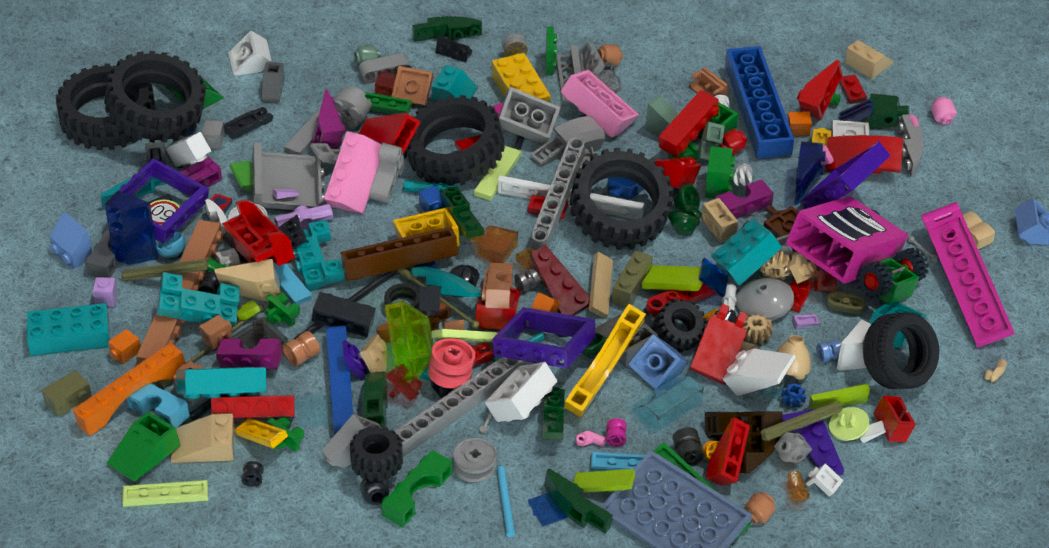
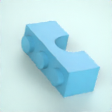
M153 383L145 385L126 398L128 407L144 415L148 411L155 409L157 417L175 428H178L190 416L188 404L183 398H178L169 391L156 387Z

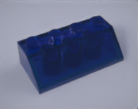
M118 190L105 203L112 252L115 254L116 260L128 265L156 260L158 253L150 203Z

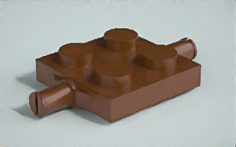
M772 205L768 206L766 211L772 217L765 220L763 226L776 238L789 235L799 211L793 206L777 211Z

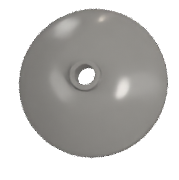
M761 278L741 288L736 297V306L739 312L748 314L747 317L750 313L754 316L759 313L761 317L766 315L768 320H774L782 317L792 308L794 294L791 287L783 281L773 278Z

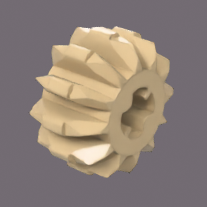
M782 250L772 256L760 267L763 277L768 276V278L785 280L786 276H789L791 273L789 265L792 260H790L789 254L783 255Z
M750 313L743 325L747 332L744 338L746 342H753V344L758 342L760 345H763L764 341L769 342L773 334L771 320H768L766 315L761 317L759 313L755 316Z

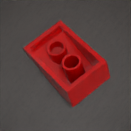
M835 60L805 84L803 90L799 91L797 100L801 112H810L811 117L822 120L843 76L839 60Z
M688 156L686 158H655V165L657 167L662 166L665 169L663 175H669L670 185L676 188H681L685 184L694 185L701 165L696 163L694 158Z
M510 288L509 309L485 308L486 301H482V296H480L475 321L479 322V328L483 330L492 328L500 331L517 314L521 289Z

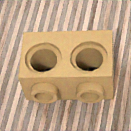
M720 198L703 203L701 220L719 243L728 241L732 235L737 233V219Z

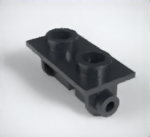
M438 36L435 53L465 63L467 62L468 56H471L473 51L470 49V46Z

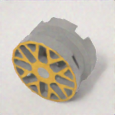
M511 33L504 37L502 48L505 57L520 53L527 54L528 48L523 35L518 33L512 35Z

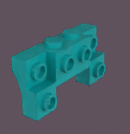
M327 220L308 223L309 229H303L307 241L293 250L297 259L295 261L296 270L301 272L305 287L309 291H315L329 283L344 281V271L340 259L324 261L319 243L331 241V231Z
M163 272L160 278L157 315L198 323H205L219 315L224 320H228L233 327L237 322L240 287L220 283L217 295L182 288L181 275Z

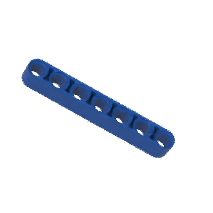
M346 326L326 327L334 435L353 415L350 370L344 360L342 344L344 340L347 341Z

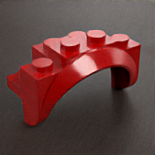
M241 200L236 202L239 215L224 222L223 226L233 237L236 249L249 263H259L267 259H273V262L280 266L295 258L292 241L252 201Z

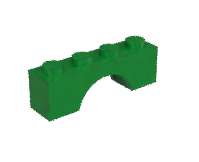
M433 450L427 456H423L415 469H411L407 477L396 485L394 491L383 499L381 504L382 516L404 527L415 515V501L412 495L418 489L425 486L441 487L452 475V461Z

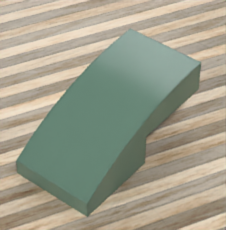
M707 122L700 141L697 159L709 161L710 147H718L719 144H722L724 125Z

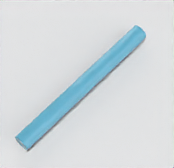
M499 466L497 474L506 535L511 537L515 535L506 472L504 466Z

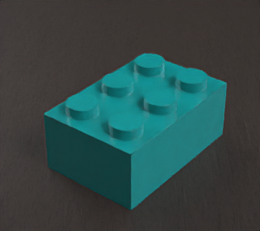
M753 218L719 247L711 257L719 268L740 286L782 249V246L768 229Z

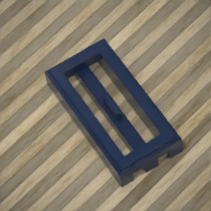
M870 98L840 112V121L856 122L873 114L874 102Z

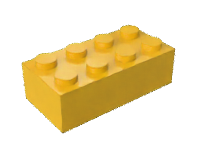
M525 53L492 60L491 76L504 98L510 87L551 103V95Z

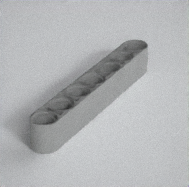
M572 136L568 140L533 228L532 244L536 250L545 244L549 247L572 189L576 173L585 155V141L581 136Z

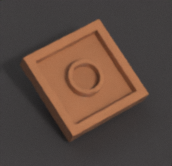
M399 66L391 97L412 100V105L425 107L434 73Z

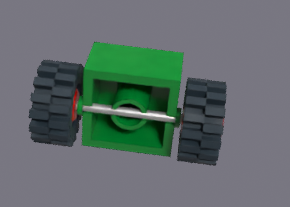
M908 248L896 253L893 259L889 257L866 264L857 272L859 275L856 276V279L860 280L857 282V285H861L859 290H864L863 295H868V298L875 299L879 297L882 302L889 305L912 296L917 282L925 278V274L929 271L925 269L929 267V264H925V261H928L927 257L923 258L925 254L923 252L919 253V249Z

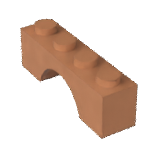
M490 263L489 269H486L482 289V301H486L485 308L509 309L513 264Z

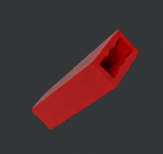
M407 113L367 118L358 134L364 135L381 145L386 143L401 147L404 154L420 121Z

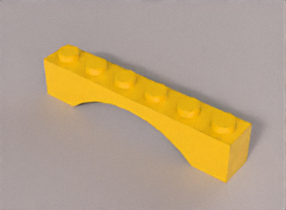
M628 304L602 349L565 400V409L582 418L643 324L646 315L644 312Z

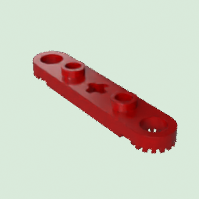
M719 274L709 275L704 280L699 291L669 290L650 297L646 303V310L651 315L654 314L656 316L668 301L672 302L673 299L678 298L680 301L683 298L686 299V302H689V300L693 301V303L713 296L717 292H722L727 281Z

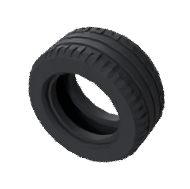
M911 312L886 314L877 318L866 332L863 341V359L867 371L881 386L887 389H913L924 385L935 372L939 361V343L932 326L922 316ZM899 331L905 336L909 346L908 363L903 371L899 369L893 356L894 338Z

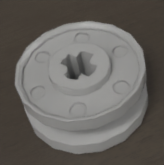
M469 438L456 445L454 449V471L458 477L473 483L488 480L494 475L497 453L493 444L485 439Z

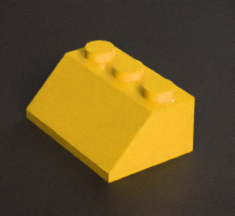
M447 208L393 220L397 239L452 227L457 237V246H460L458 226Z

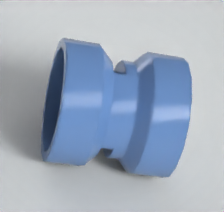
M830 340L827 344L825 342L817 344V355L822 363L828 362L832 358L839 359L841 347L839 340Z

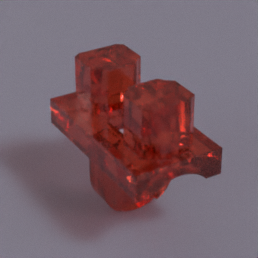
M403 364L385 375L395 386L390 392L389 397L394 399L402 393L412 401L420 394L419 390L423 383L416 377L409 383L404 378L409 373V370Z

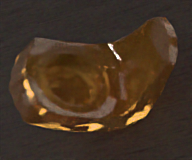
M800 471L788 473V493L790 499L794 502L805 501L810 498Z

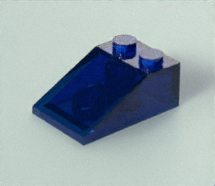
M801 141L794 205H798L799 201L818 183L819 175L823 176L824 165L821 162H825L826 151H822L823 143Z

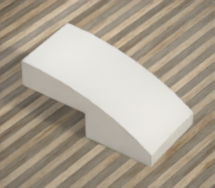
M210 199L205 200L209 221L221 223V231L225 234L227 231L224 229L223 223L228 220L224 212Z

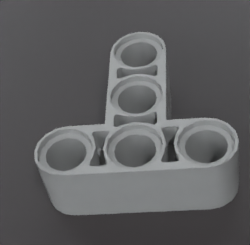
M382 143L379 151L380 163L369 198L388 204L397 177H401L400 173L404 171L405 160L401 147Z

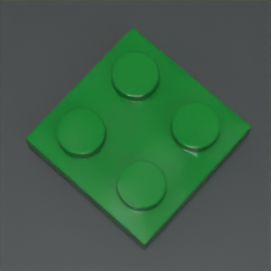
M548 26L546 34V75H553V69H556L557 45H554L557 44V34H554V27Z

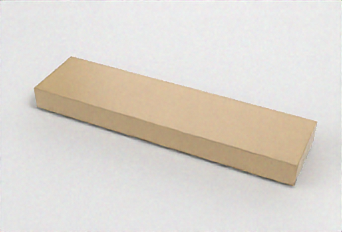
M597 252L594 254L589 311L602 318H606L609 313L613 260Z

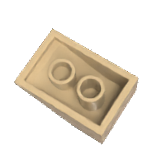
M273 259L264 260L259 263L253 262L215 269L219 284L239 286L240 296L259 301H268L266 299L267 295L271 294L275 297L281 293L280 280Z
M212 414L176 428L181 446L171 453V463L234 461L235 428L233 414Z

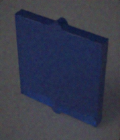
M704 257L701 263L699 280L723 298L726 293L728 275Z
M548 493L528 500L533 510V515L537 517L542 527L569 518L559 509Z

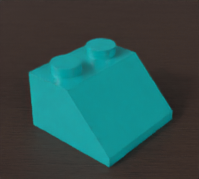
M445 65L432 85V102H437L436 99L442 98V100L448 99V96L453 95L454 98L466 95V98L471 99L478 86L462 69Z

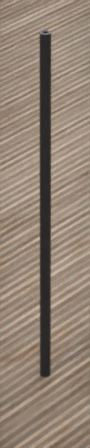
M397 271L383 273L348 299L354 302L359 301L395 275ZM315 322L300 334L306 331L313 334L324 325ZM211 398L189 413V418L192 421L211 408Z

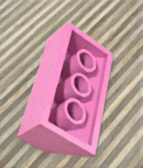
M589 70L571 75L560 91L568 101L577 106L580 112L585 113L587 116H592L595 122L604 129V133L611 137L621 134L639 117L635 110Z
M346 132L324 197L327 204H330L333 208L364 214L380 163L379 151L381 144L364 135Z

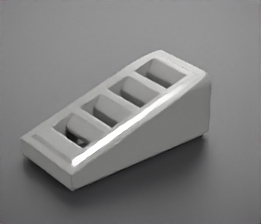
M556 135L532 152L530 157L540 167H543L562 157L566 144Z

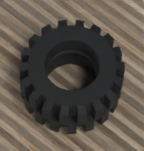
M676 298L672 302L668 301L654 319L653 329H655L654 332L660 339L681 353L684 349L689 351L696 346L702 337L707 320L703 318L704 312L699 311L700 307L693 305V301L689 300V302H686V299L683 298L679 301ZM672 319L682 321L686 325L688 332L676 329Z
M370 426L366 427V430L361 429L358 431L359 434H355L353 440L350 441V461L354 473L357 476L360 475L361 479L365 480L367 478L371 482L374 479H378V482L382 481V479L388 480L391 479V476L397 475V471L401 470L403 464V448L400 436L394 430L389 431L387 427L380 428V426H375V428Z

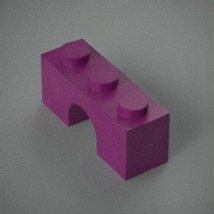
M761 179L746 185L745 198L736 197L729 191L716 196L715 199L720 198L733 216L739 219L766 209L768 206L770 207L773 204L774 192Z
M222 339L216 356L220 368L266 367V370H278L283 352L279 339H260L258 345L251 349H244L241 339Z

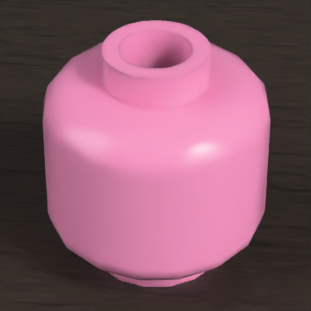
M939 97L931 105L934 120L938 123L949 124L957 114L953 101L949 98Z

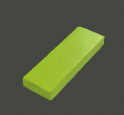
M868 384L813 394L810 395L808 408L809 410L817 409L833 402H840L841 407L867 402L870 388Z
M634 469L576 473L573 483L581 487L583 493L631 490L636 473Z

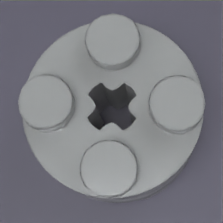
M347 86L345 89L342 88L334 99V106L339 111L341 124L343 123L351 129H356L363 122L372 106L370 99L367 100L366 94L361 89Z

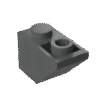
M266 62L263 72L262 101L280 102L285 80L284 63Z

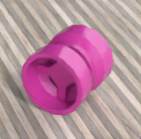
M614 418L607 422L606 442L608 445L621 447L626 443L625 432L627 424L624 420Z

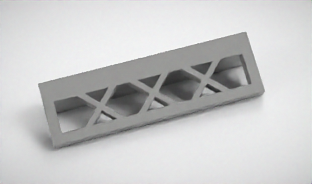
M570 45V54L556 56L561 90L571 75L581 72L577 45ZM561 60H570L571 62L565 65ZM567 70V71L571 72L572 74L569 75V76H566L565 74H563V72H565V71ZM561 93L563 104H573Z

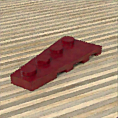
M546 244L530 254L529 257L539 277H542L545 283L546 291L550 293L553 299L561 302L558 308L559 313L574 316L589 306L590 296Z

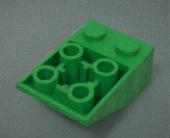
M148 411L131 425L107 461V465L135 482L181 446L176 428Z

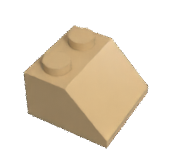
M859 40L847 47L845 58L847 65L871 79L894 63L893 60Z

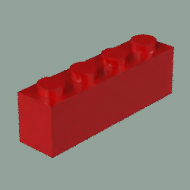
M700 90L658 136L659 148L675 157L684 152L688 144L695 140L698 133L705 128L707 122L718 114V98Z
M295 395L220 396V398H211V415L233 414V418L295 416Z

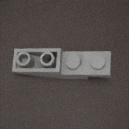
M909 114L901 116V121L898 123V132L902 133L903 138L902 158L905 160V169L909 170L911 177H915L923 152V133L921 126H913Z

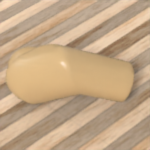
M1004 359L998 360L994 371L986 370L985 380L996 382L1005 372L1007 362Z

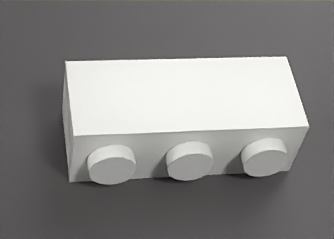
M201 132L183 138L165 148L176 167L183 165L184 168L206 159V154L211 152Z

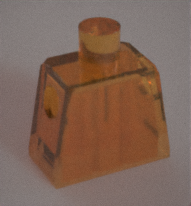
M488 226L484 231V235L470 238V241L477 244V254L492 263H505L518 245V232L496 226Z

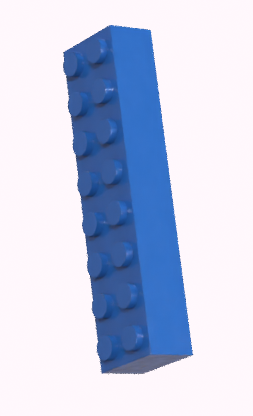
M761 46L726 49L725 67L757 159L792 155L794 137Z

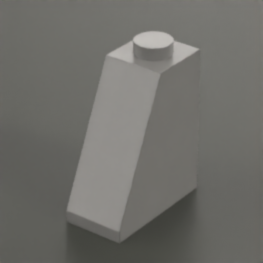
M353 414L322 449L327 456V462L332 466L337 465L343 468L350 465V441L353 440V436L359 434L358 431L361 429L366 430V427L371 426V428H375V426L380 425Z

